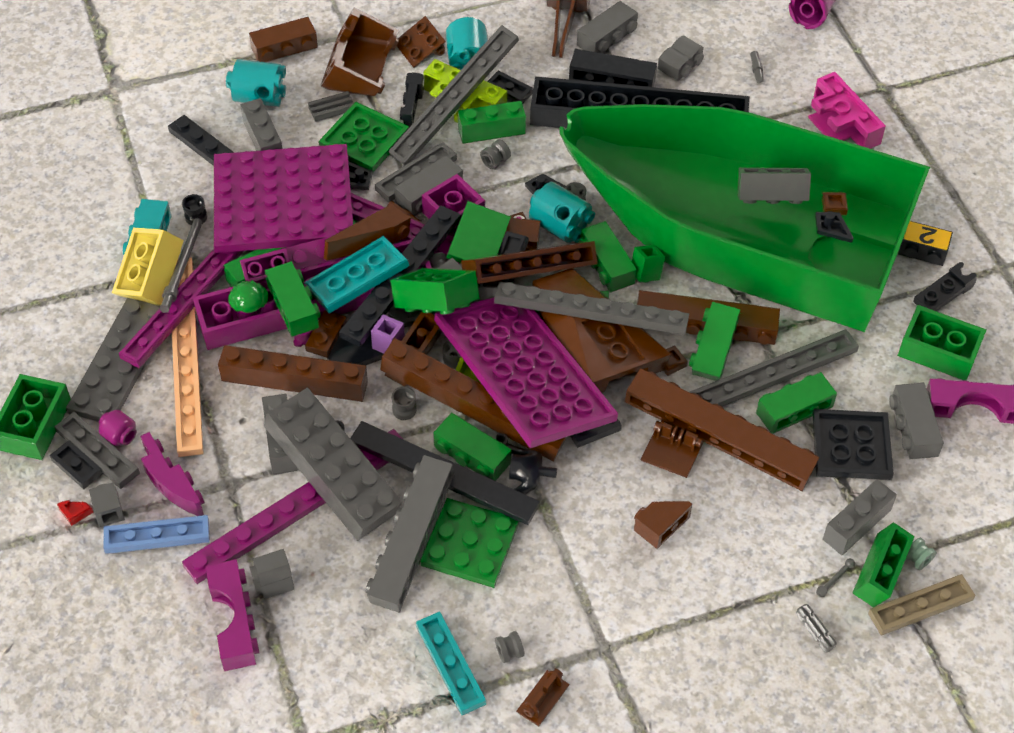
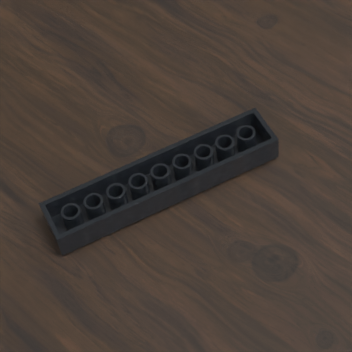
M535 76L530 106V125L554 128L562 126L567 129L568 120L566 114L573 109L586 106L642 104L705 106L749 112L750 96Z

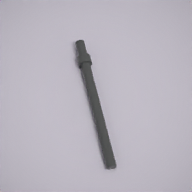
M198 218L194 219L170 283L163 291V301L160 310L164 313L169 312L172 302L178 296L179 283L202 226V220Z

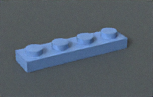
M208 515L104 526L103 549L105 554L209 543Z

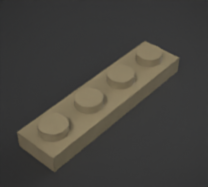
M960 574L873 607L869 610L868 615L882 636L971 602L976 595L964 576Z

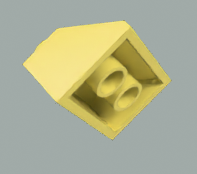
M133 228L112 293L161 306L163 291L170 283L184 240L165 230Z

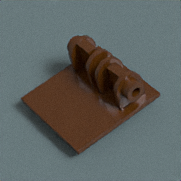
M426 16L398 38L397 47L413 68L432 53L438 56H442L445 53L443 44L446 41Z
M663 420L661 422L656 421L653 428L655 431L641 457V461L687 478L704 443L703 438L699 437L700 434L698 433L694 434L688 431L685 433L686 429L679 430L677 425L673 427Z

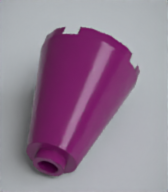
M791 0L789 3L790 16L796 24L800 23L805 26L803 28L815 29L824 23L836 0Z

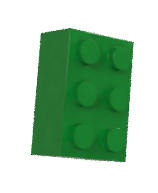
M421 268L390 280L395 308H405L406 312L422 310L423 313L440 311V314H450L455 312V308L468 307L470 302L479 299L476 271Z
M917 305L897 356L967 381L987 329Z
M19 374L0 411V451L43 460L56 434L55 426L62 421L67 411L66 407L71 400L66 384Z

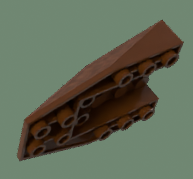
M573 268L533 280L532 286L539 289L558 290L563 293L609 299ZM539 311L544 323L601 393L605 392L609 381L637 372L640 368L645 371H652L655 374L663 371L671 356V353L643 328Z

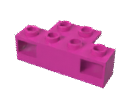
M836 72L818 78L813 96L814 99L811 102V106L816 113L809 115L808 118L821 133L843 141L851 138L857 145L869 149L880 145L886 127L885 124Z

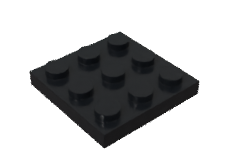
M813 410L815 455L819 457L816 465V476L892 480L894 472L888 412Z

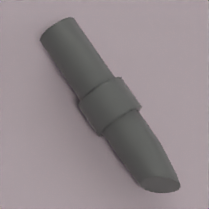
M752 51L750 56L757 83L764 82L763 67L760 62L758 51Z

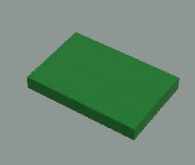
M468 201L447 258H453L456 262L461 263L463 260L497 255L511 216Z

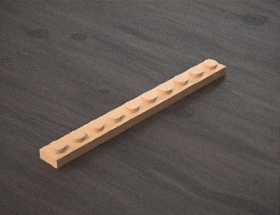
M192 257L187 262L178 288L194 271ZM194 307L172 331L178 457L204 454L197 323Z

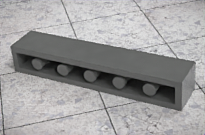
M424 455L421 463L415 465L413 477L415 478L412 485L407 486L404 493V505L402 508H398L394 522L396 525L393 532L389 531L387 534L385 552L383 555H379L375 565L377 571L374 579L370 578L366 586V593L371 604L400 613L454 477L453 464Z

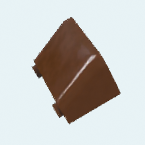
M354 7L336 38L321 87L331 91H348L349 93L375 96L377 93L381 94L385 87L384 77L381 74L389 51H394L399 42V39L396 38L399 29Z

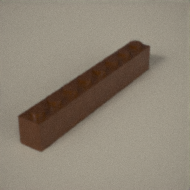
M396 338L392 340L382 356L381 371L490 429L507 435L509 439L524 447L541 452L543 457L553 462L565 443L566 437L529 448L481 383Z
M640 368L626 391L625 402L661 421L663 420L673 427L677 425L679 430L685 428V433L688 431L700 434L699 437L703 438V442L802 492L819 460V457L811 450L802 449L792 444L787 438L778 437L770 433L766 428L756 426L748 422L744 417L724 410L718 404H711L703 400L698 394L689 393L681 389L676 383L667 382L659 378L652 371H645Z

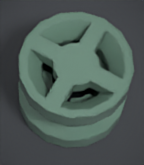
M920 537L912 542L906 559L912 560L917 570H922L933 560L937 552L933 548H928L925 545V540Z

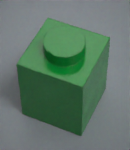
M656 245L634 247L632 263L637 269L636 279L640 283L658 281L661 278L665 256Z

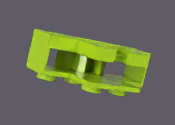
M434 59L423 71L424 90L437 98L461 70ZM483 80L459 107V110L507 103V90ZM458 111L454 114V122L458 123Z

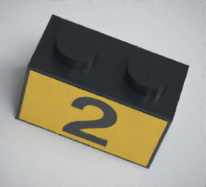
M910 221L898 255L943 266L953 232Z

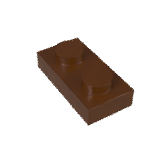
M324 310L318 321L319 328L314 329L305 344V350L328 358L340 336L339 331L347 323L346 316L333 312L328 313Z

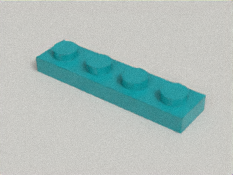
M439 611L416 621V628L461 716L485 706L486 699L441 612Z

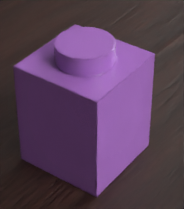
M383 314L371 330L372 349L385 353L394 338L402 341L405 336L404 323Z

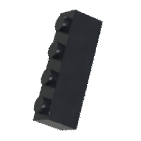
M575 49L569 66V79L654 87L657 63Z

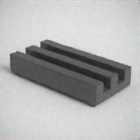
M346 91L308 102V108L315 122L344 114L354 102L349 92Z

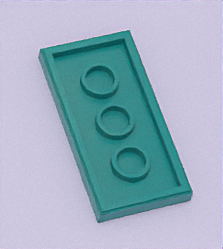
M382 236L304 282V284L309 287L311 294L326 311L331 313L407 268L409 262Z

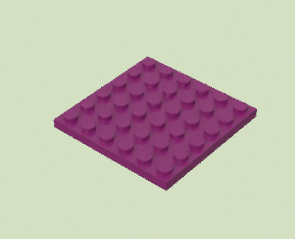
M347 144L214 154L215 253L290 247L333 236L353 225Z

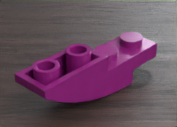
M331 236L240 260L245 282L265 279V270L291 261L296 270L327 262L323 259L325 240Z
M150 432L141 435L143 447L147 453V456L141 458L145 473L154 486L169 501L181 509L196 516L204 515L201 505L205 502L200 491H194L192 488L194 482L188 471L184 472L180 464L173 466L169 457H163L164 449L159 439L154 440Z

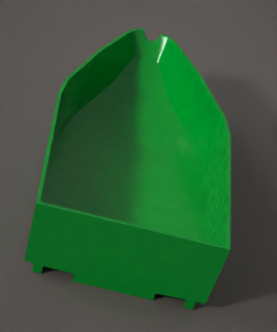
M648 104L586 106L573 109L566 114L568 120L567 129L560 126L559 134L569 154L629 232L645 246L656 245L664 254L665 263L705 280L865 332L883 293L929 172V166L760 115L723 107ZM739 168H808L811 173L809 201H803L801 204H792L789 201L770 204L766 200H757V203L753 204L744 203L738 197ZM823 192L846 193L848 212L847 215L841 216L854 238L852 243L817 234L815 214L816 212H823Z

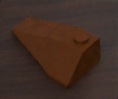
M390 204L326 239L323 259L328 261L350 256L382 236L393 245L409 236L411 217Z

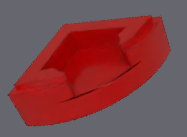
M66 500L57 504L59 510L71 526L94 513L92 507L83 501L70 502V500Z

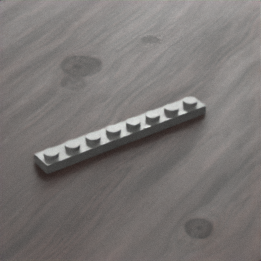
M501 25L388 151L390 156L404 166L410 163L519 41L518 36Z
M510 282L499 283L494 299L496 304L680 335L686 334L689 313H683L678 310L671 311L654 306L647 307L630 302L623 303L606 298L599 299L582 294L575 295L558 290L551 291L534 286L515 285Z
M847 329L702 386L689 393H696L703 400L723 407L856 353L859 345Z

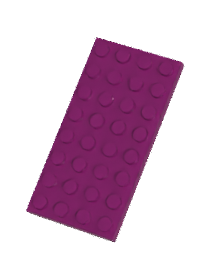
M494 297L471 303L468 307L455 308V312L450 314L435 313L434 321L529 448L617 421L618 412L535 310L494 303Z

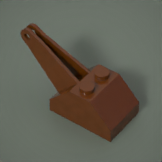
M546 0L547 7H552L556 10L552 57H556L561 10L570 9L561 39L559 58H563L575 13L587 12L590 0Z

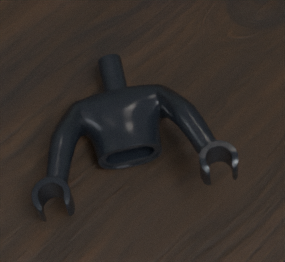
M503 433L496 435L497 441L512 449L513 455L509 479L522 482L514 490L526 495L536 488L540 476L556 478L557 468L542 466L541 452L509 444L507 435Z

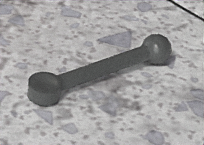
M851 558L847 559L845 565L824 586L817 588V595L825 597L828 589L848 569H852L855 566V561Z

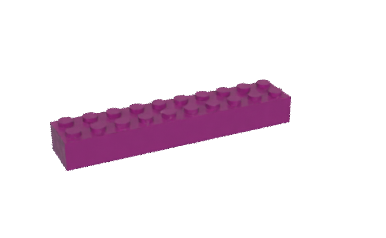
M412 240L396 243L393 246L402 254ZM347 257L301 268L300 271L304 282ZM428 261L423 268H432L430 262ZM266 278L254 282L260 283L265 287L268 292V301L264 307L252 313L237 312L231 307L228 299L233 287L192 297L207 350L287 329L267 286ZM375 287L334 310L333 313L340 315L357 310ZM312 295L311 302L312 304H317L322 315L326 309Z

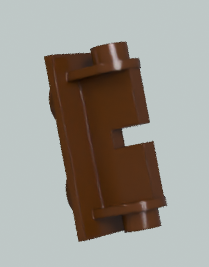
M556 668L553 671L547 670L516 712L539 727L570 685L562 680L563 673Z

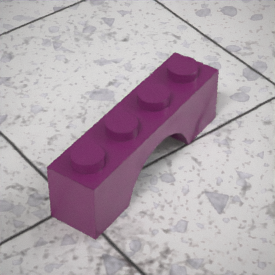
M942 378L929 380L926 389L935 417L951 418L959 407L974 404L992 411L1000 423L1014 424V385L977 383L966 380L954 381Z
M237 559L205 566L212 601L224 603L234 611L231 624L222 633L217 635L224 672L256 665L255 654L260 652L257 637H251V631L255 630L253 614L248 615L246 607H251L249 592H243L242 585L247 584L244 568L239 569Z

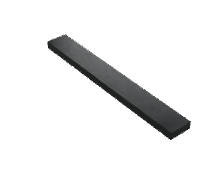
M364 421L360 422L350 438L359 449L412 473L415 465L421 463L424 455L453 464L455 474L449 490L523 524L529 525L540 506V501Z

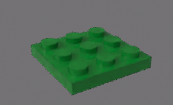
M355 102L318 143L319 146L347 144L348 161L374 172L390 155L388 151L409 129V126Z
M446 498L421 558V566L495 588L519 521L498 512Z

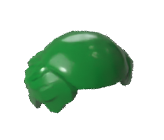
M253 280L250 282L241 281L237 283V286H233L228 300L235 311L252 313L266 305L268 292L265 287Z

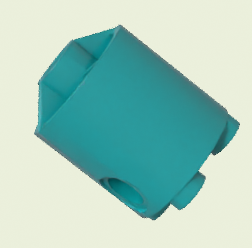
M463 17L451 22L446 28L445 35L449 65L462 70L488 41L487 29L481 20L474 17Z
M237 59L233 71L227 72L226 88L231 90V97L234 102L245 103L261 98L264 106L280 107L281 97L285 98L286 85H283V78L286 76V66Z
M549 182L541 189L536 190L530 200L529 219L539 220L540 227L566 243H578L581 239V229L586 228L587 224L594 220L596 214L592 211V206L589 202L555 182Z

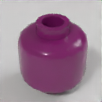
M120 410L106 412L99 420V434L116 447L130 444L136 436L135 421Z

